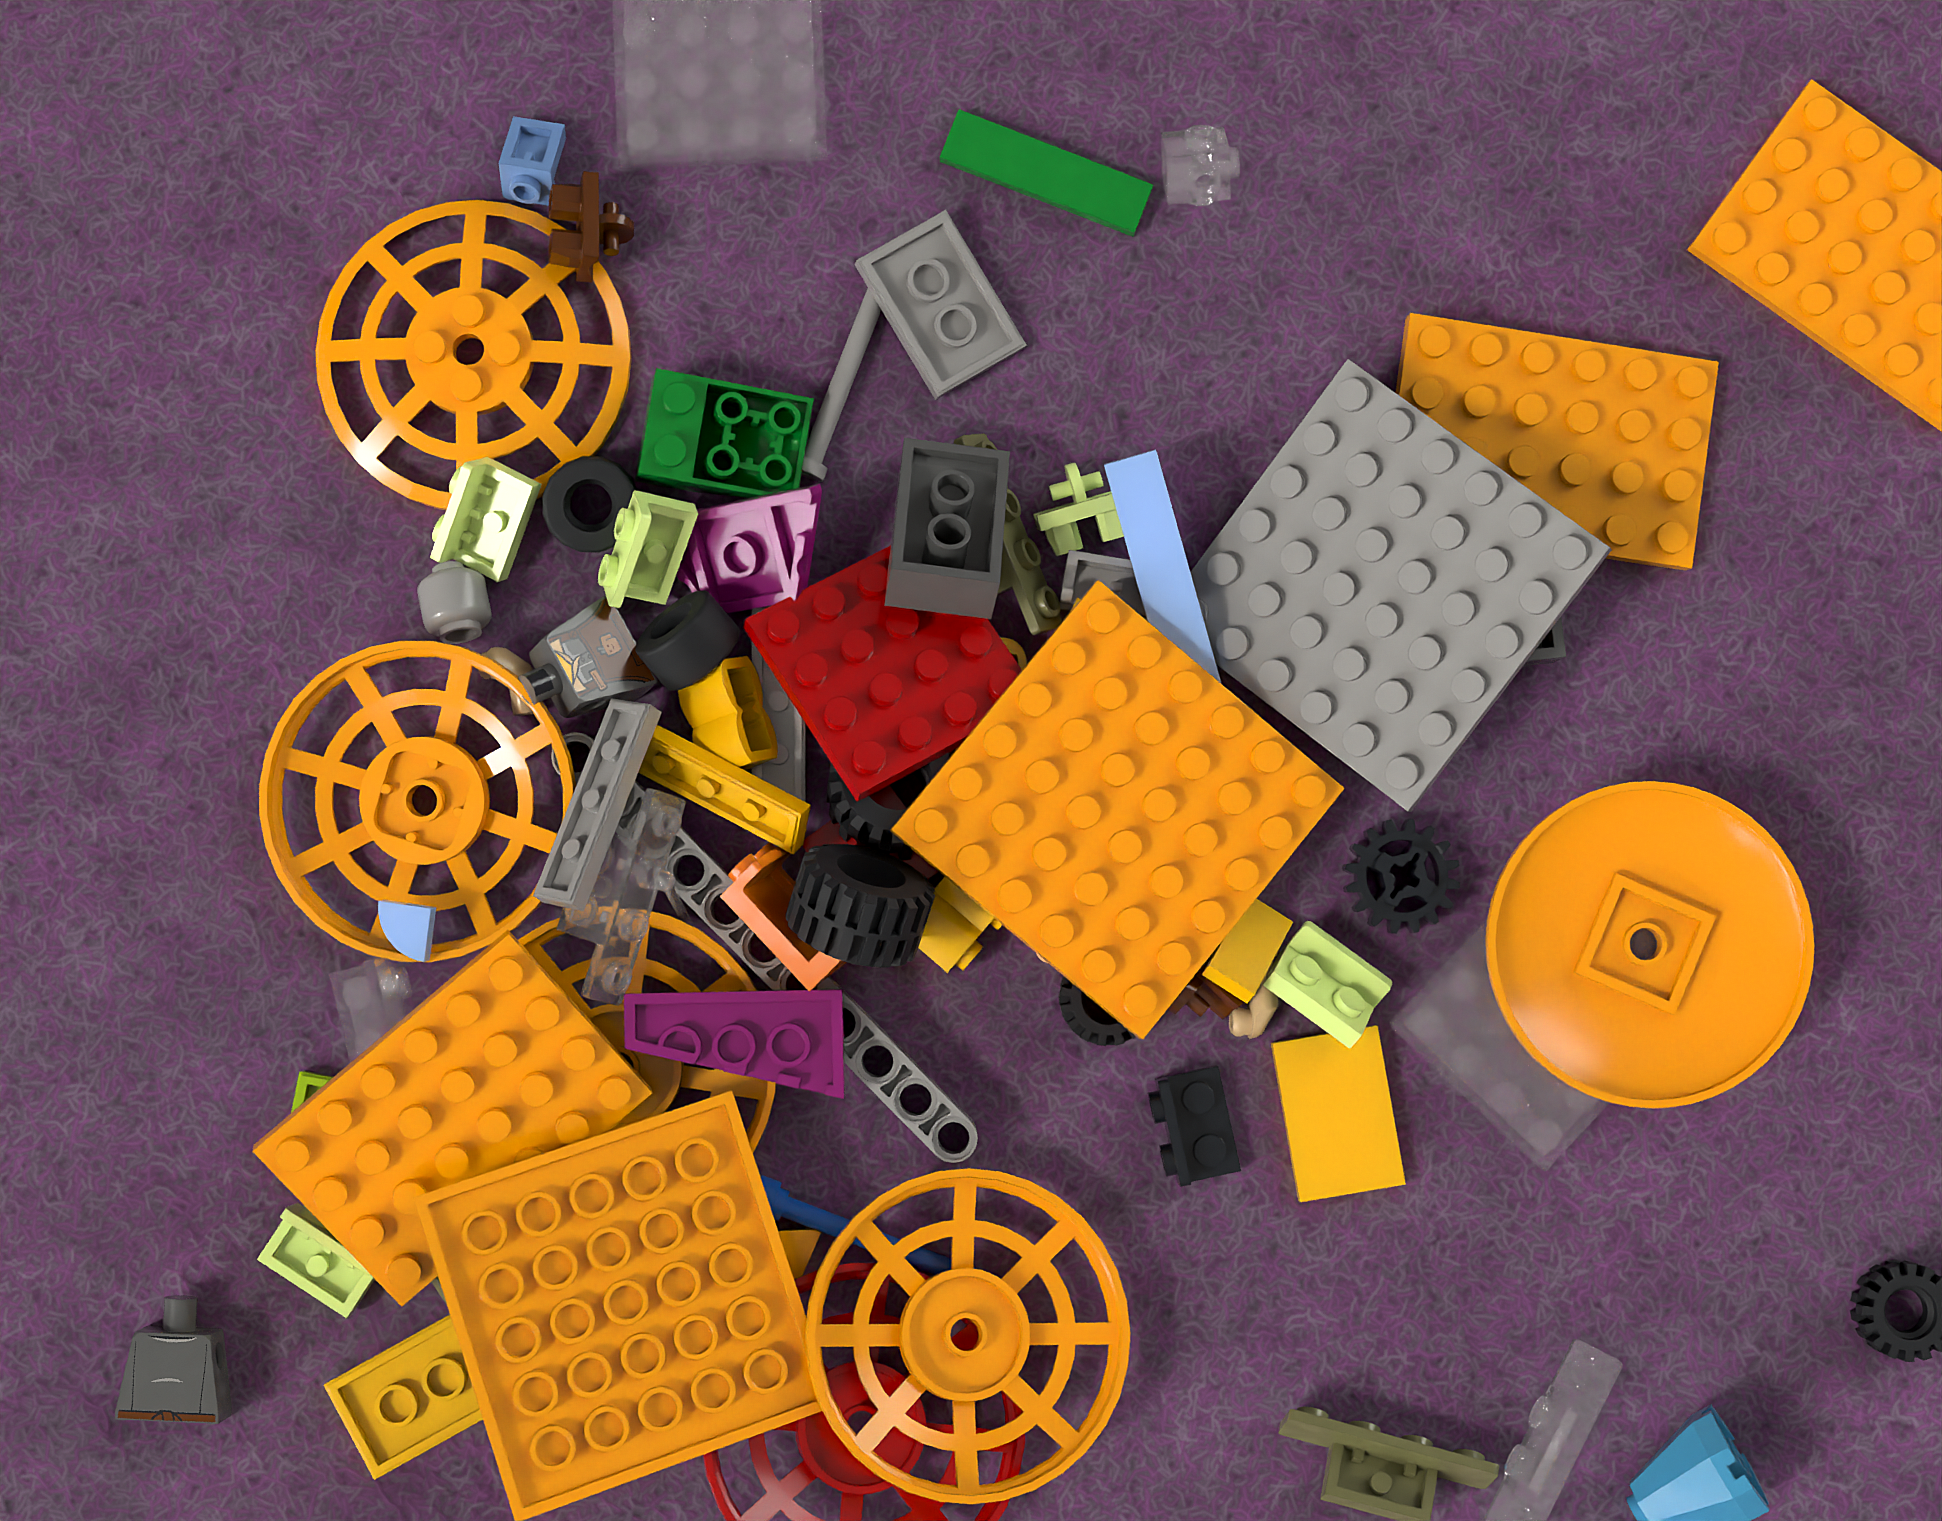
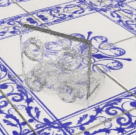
M374 958L364 961V965L329 973L350 1063L408 1015L405 998L411 997L409 976L405 967H397L394 960Z

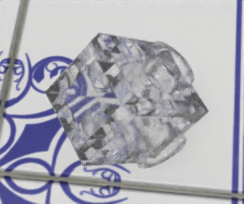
M1194 125L1186 130L1161 132L1162 182L1168 205L1190 203L1196 206H1205L1215 201L1231 200V179L1239 178L1240 162L1237 146L1229 147L1224 127Z

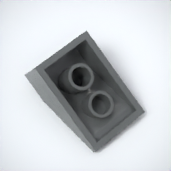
M904 438L884 606L992 619L1000 585L1010 451Z

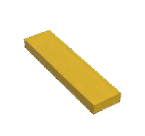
M659 725L656 726L638 773L791 854H794L803 845L810 804Z

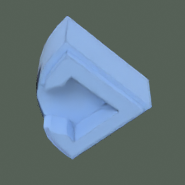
M380 900L378 902L379 920L390 943L409 958L421 962L429 961L436 907Z

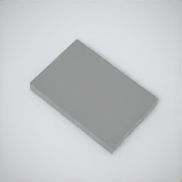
M946 210L859 258L854 264L935 400L1008 359L1027 346Z

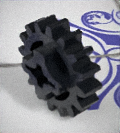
M1392 819L1383 821L1382 835H1379L1372 828L1363 831L1368 844L1366 846L1355 843L1351 844L1349 850L1358 859L1356 863L1344 864L1342 866L1343 871L1354 875V882L1345 885L1343 891L1345 893L1357 892L1360 898L1351 909L1354 912H1360L1365 909L1371 911L1367 922L1371 927L1377 926L1383 919L1387 920V932L1391 934H1397L1401 922H1405L1406 928L1410 933L1419 932L1420 918H1423L1430 925L1437 924L1439 919L1434 909L1437 906L1451 909L1454 905L1449 898L1444 896L1446 890L1460 888V882L1448 878V871L1460 866L1459 861L1445 860L1443 853L1450 847V842L1446 840L1434 844L1431 839L1435 828L1432 826L1425 827L1419 834L1416 833L1414 819H1406L1401 827V831H1397ZM1391 841L1409 842L1400 855L1390 856L1378 850L1381 846ZM1428 856L1434 867L1435 883L1427 878L1424 862ZM1409 862V869L1406 875L1413 880L1411 886H1399L1393 891V884L1396 878L1393 874L1389 873L1391 867H1403ZM1367 869L1373 872L1376 877L1379 890L1374 897L1367 885ZM1412 896L1416 900L1423 902L1420 907L1409 912L1393 911L1403 898Z

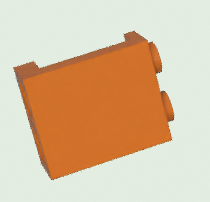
M769 842L755 855L751 853L730 871L728 877L733 883L720 897L810 992L847 962L835 959L814 949L798 938V935L789 928L786 912L796 882L784 871L782 864L791 853L780 847H775L774 844Z

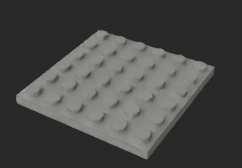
M1347 359L1190 573L1215 663L1405 810L1411 812L1612 549Z

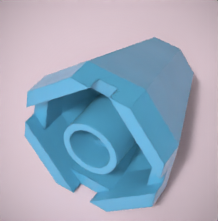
M1712 1405L1692 1414L1630 1480V1488L1633 1494L1626 1497V1500L1637 1521H1751L1770 1511L1769 1501L1745 1455L1743 1453L1740 1454L1732 1441L1734 1440L1733 1435Z

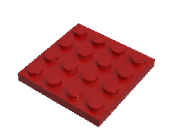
M891 545L803 589L796 601L788 597L746 618L744 629L857 802L958 748L1022 671L987 618L884 606Z

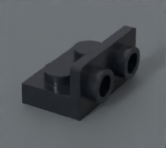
M1215 1065L1155 1078L1157 1091L1148 1092V1098L1154 1124L1164 1122L1168 1143L1159 1145L1166 1177L1176 1175L1178 1185L1183 1187L1191 1185L1193 1181L1240 1172L1241 1168L1219 1067Z

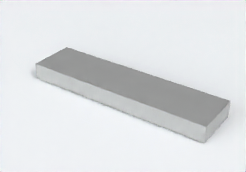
M618 699L610 700L533 894V897L543 903L580 911L585 910L662 713L651 704Z

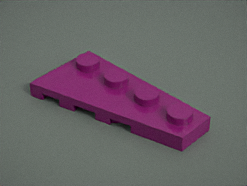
M843 989L811 990L810 992L808 990L624 994L625 1049L719 1069L741 1076L771 1081L798 1089L819 1092L841 1099L845 1098Z

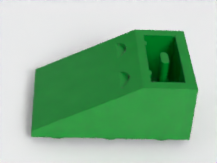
M656 368L651 381L635 481L692 492L745 498L797 489L800 484L814 398Z

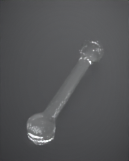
M660 871L654 878L655 887L665 892L679 920L695 927L674 888V875L669 871Z

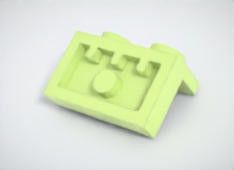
M1306 921L1277 956L1263 986L1350 1049L1362 1036L1376 1005L1390 991L1392 980L1313 922Z

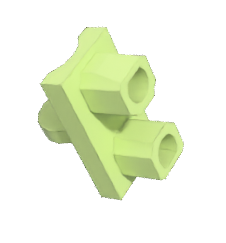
M1075 462L1064 466L1067 481L1049 486L1053 501L1072 496L1074 502L1033 514L1037 529L1045 531L1046 538L1056 556L1066 554L1069 550L1077 551L1083 548L1076 521L1094 515L1103 542L1124 537L1112 492L1109 491L1092 497H1086V491L1104 486L1100 472L1097 471L1080 476Z

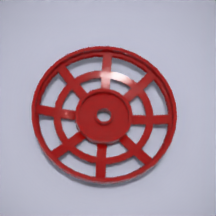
M847 1263L838 1265L830 1283L850 1279L866 1280L870 1270L876 1263ZM818 1269L794 1279L799 1294L813 1288ZM918 1272L925 1280L931 1278L930 1276ZM889 1274L884 1279L875 1296L869 1324L900 1323L899 1318L884 1315L889 1282L898 1284ZM854 1312L829 1316L822 1319V1324H853ZM962 1318L961 1321L966 1326L953 1335L951 1341L959 1350L967 1351L976 1344L978 1330L972 1321ZM880 1346L869 1347L875 1374L883 1390L890 1397L910 1375V1372L908 1371L905 1375H901L896 1370L878 1363ZM823 1362L831 1394L845 1421L847 1422L850 1416L858 1411H866L873 1416L878 1409L870 1401L859 1379L855 1362L842 1363L830 1369ZM1001 1391L1005 1410V1424L1021 1415L1023 1411ZM920 1397L905 1413L911 1419L927 1428L953 1434V1425L926 1422L925 1411ZM823 1411L773 1429L794 1431L797 1446L803 1458L780 1481L776 1478L768 1459L764 1433L748 1438L752 1463L766 1493L743 1514L740 1513L733 1502L721 1472L718 1449L703 1454L706 1478L717 1507L726 1521H769L779 1511L791 1521H825L813 1516L793 1500L795 1496L816 1478L828 1486L842 1491L839 1521H862L864 1494L880 1492L890 1487L895 1489L911 1509L905 1515L892 1521H949L940 1511V1508L946 1502H939L906 1492L878 1477L855 1458L832 1430ZM893 1426L873 1451L887 1463L911 1475L910 1471L918 1461L924 1444L903 1434ZM976 1428V1434L993 1429ZM1025 1434L1009 1443L988 1450H982L1003 1453L995 1483L1020 1474L1025 1448ZM952 1451L946 1470L938 1484L957 1485L954 1451ZM1010 1499L985 1503L974 1521H998L1007 1508Z

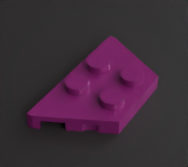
M816 484L697 509L698 516L677 571V578L687 584L692 593L695 591H708L726 613L774 605L788 597L796 601L801 591L808 586L822 496L821 485Z

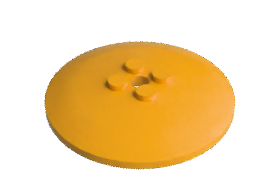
M1643 781L1607 786L1585 793L1548 814L1532 828L1508 859L1497 881L1491 899L1486 926V959L1491 986L1504 1019L1520 1044L1543 1068L1565 1084L1589 1096L1629 1107L1668 1108L1693 1104L1717 1096L1750 1077L1773 1056L1793 1029L1802 1011L1813 971L1814 933L1809 904L1802 883L1782 848L1760 824L1735 805L1714 794L1676 783ZM1641 928L1651 931L1657 941L1655 953L1646 960L1637 958L1630 949L1632 935Z

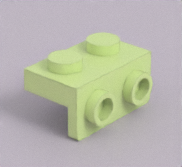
M489 457L465 462L456 470L450 481L449 492L452 496L446 513L439 518L434 527L432 539L435 544L430 558L439 563L454 559L497 582L508 579L542 484Z
M636 490L633 491L628 509L621 508L616 518L614 528L616 543L612 555L605 554L599 568L598 583L604 587L609 606L620 608L624 597L666 605L698 516L695 504Z
M296 1203L286 1207L280 1216L283 1219L257 1260L345 1318L350 1317L375 1279L305 1206Z

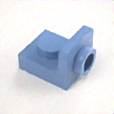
M513 116L498 163L504 198L525 204L534 203L549 206L551 186L555 184L554 177L566 140L565 124Z

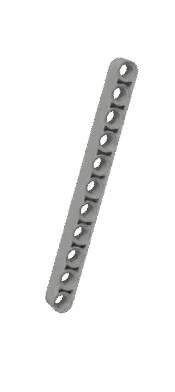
M574 732L563 736L568 750L577 744H586L591 750L594 743L593 738L582 733ZM552 749V764L560 775L558 761ZM574 772L576 786L582 772ZM635 780L615 832L772 990H789L788 983L792 973L777 957L770 962H763L758 960L752 953L751 944L756 934L740 918L732 924H724L715 916V902L733 883L728 877L729 873ZM658 818L666 826V839L660 846L648 848L641 841V827L649 819ZM688 856L698 857L704 865V876L694 886L684 885L677 875L679 863ZM831 976L817 986V990L842 989ZM843 990V1008L852 1012L856 1022L852 1034L844 1037V1063L937 1157L951 1163L961 1162L970 1157L976 1149L978 1140L976 1125L972 1119ZM871 1046H884L891 1052L894 1062L892 1069L888 1073L874 1075L865 1068L863 1062L864 1053ZM910 1084H921L930 1092L931 1104L925 1111L912 1113L902 1105L901 1092ZM950 1122L962 1124L969 1132L968 1143L957 1151L945 1149L938 1139V1132L941 1127Z

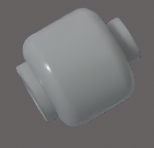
M448 561L434 566L432 573L423 578L417 587L424 627L430 634L440 637V641L444 643L460 644L478 638L482 634L481 629L486 627L492 618L484 576L475 569L465 568L461 562Z

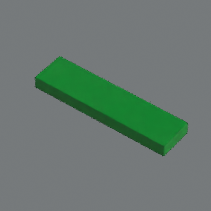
M960 109L957 112L940 155L941 163L1134 237L1153 189V184Z

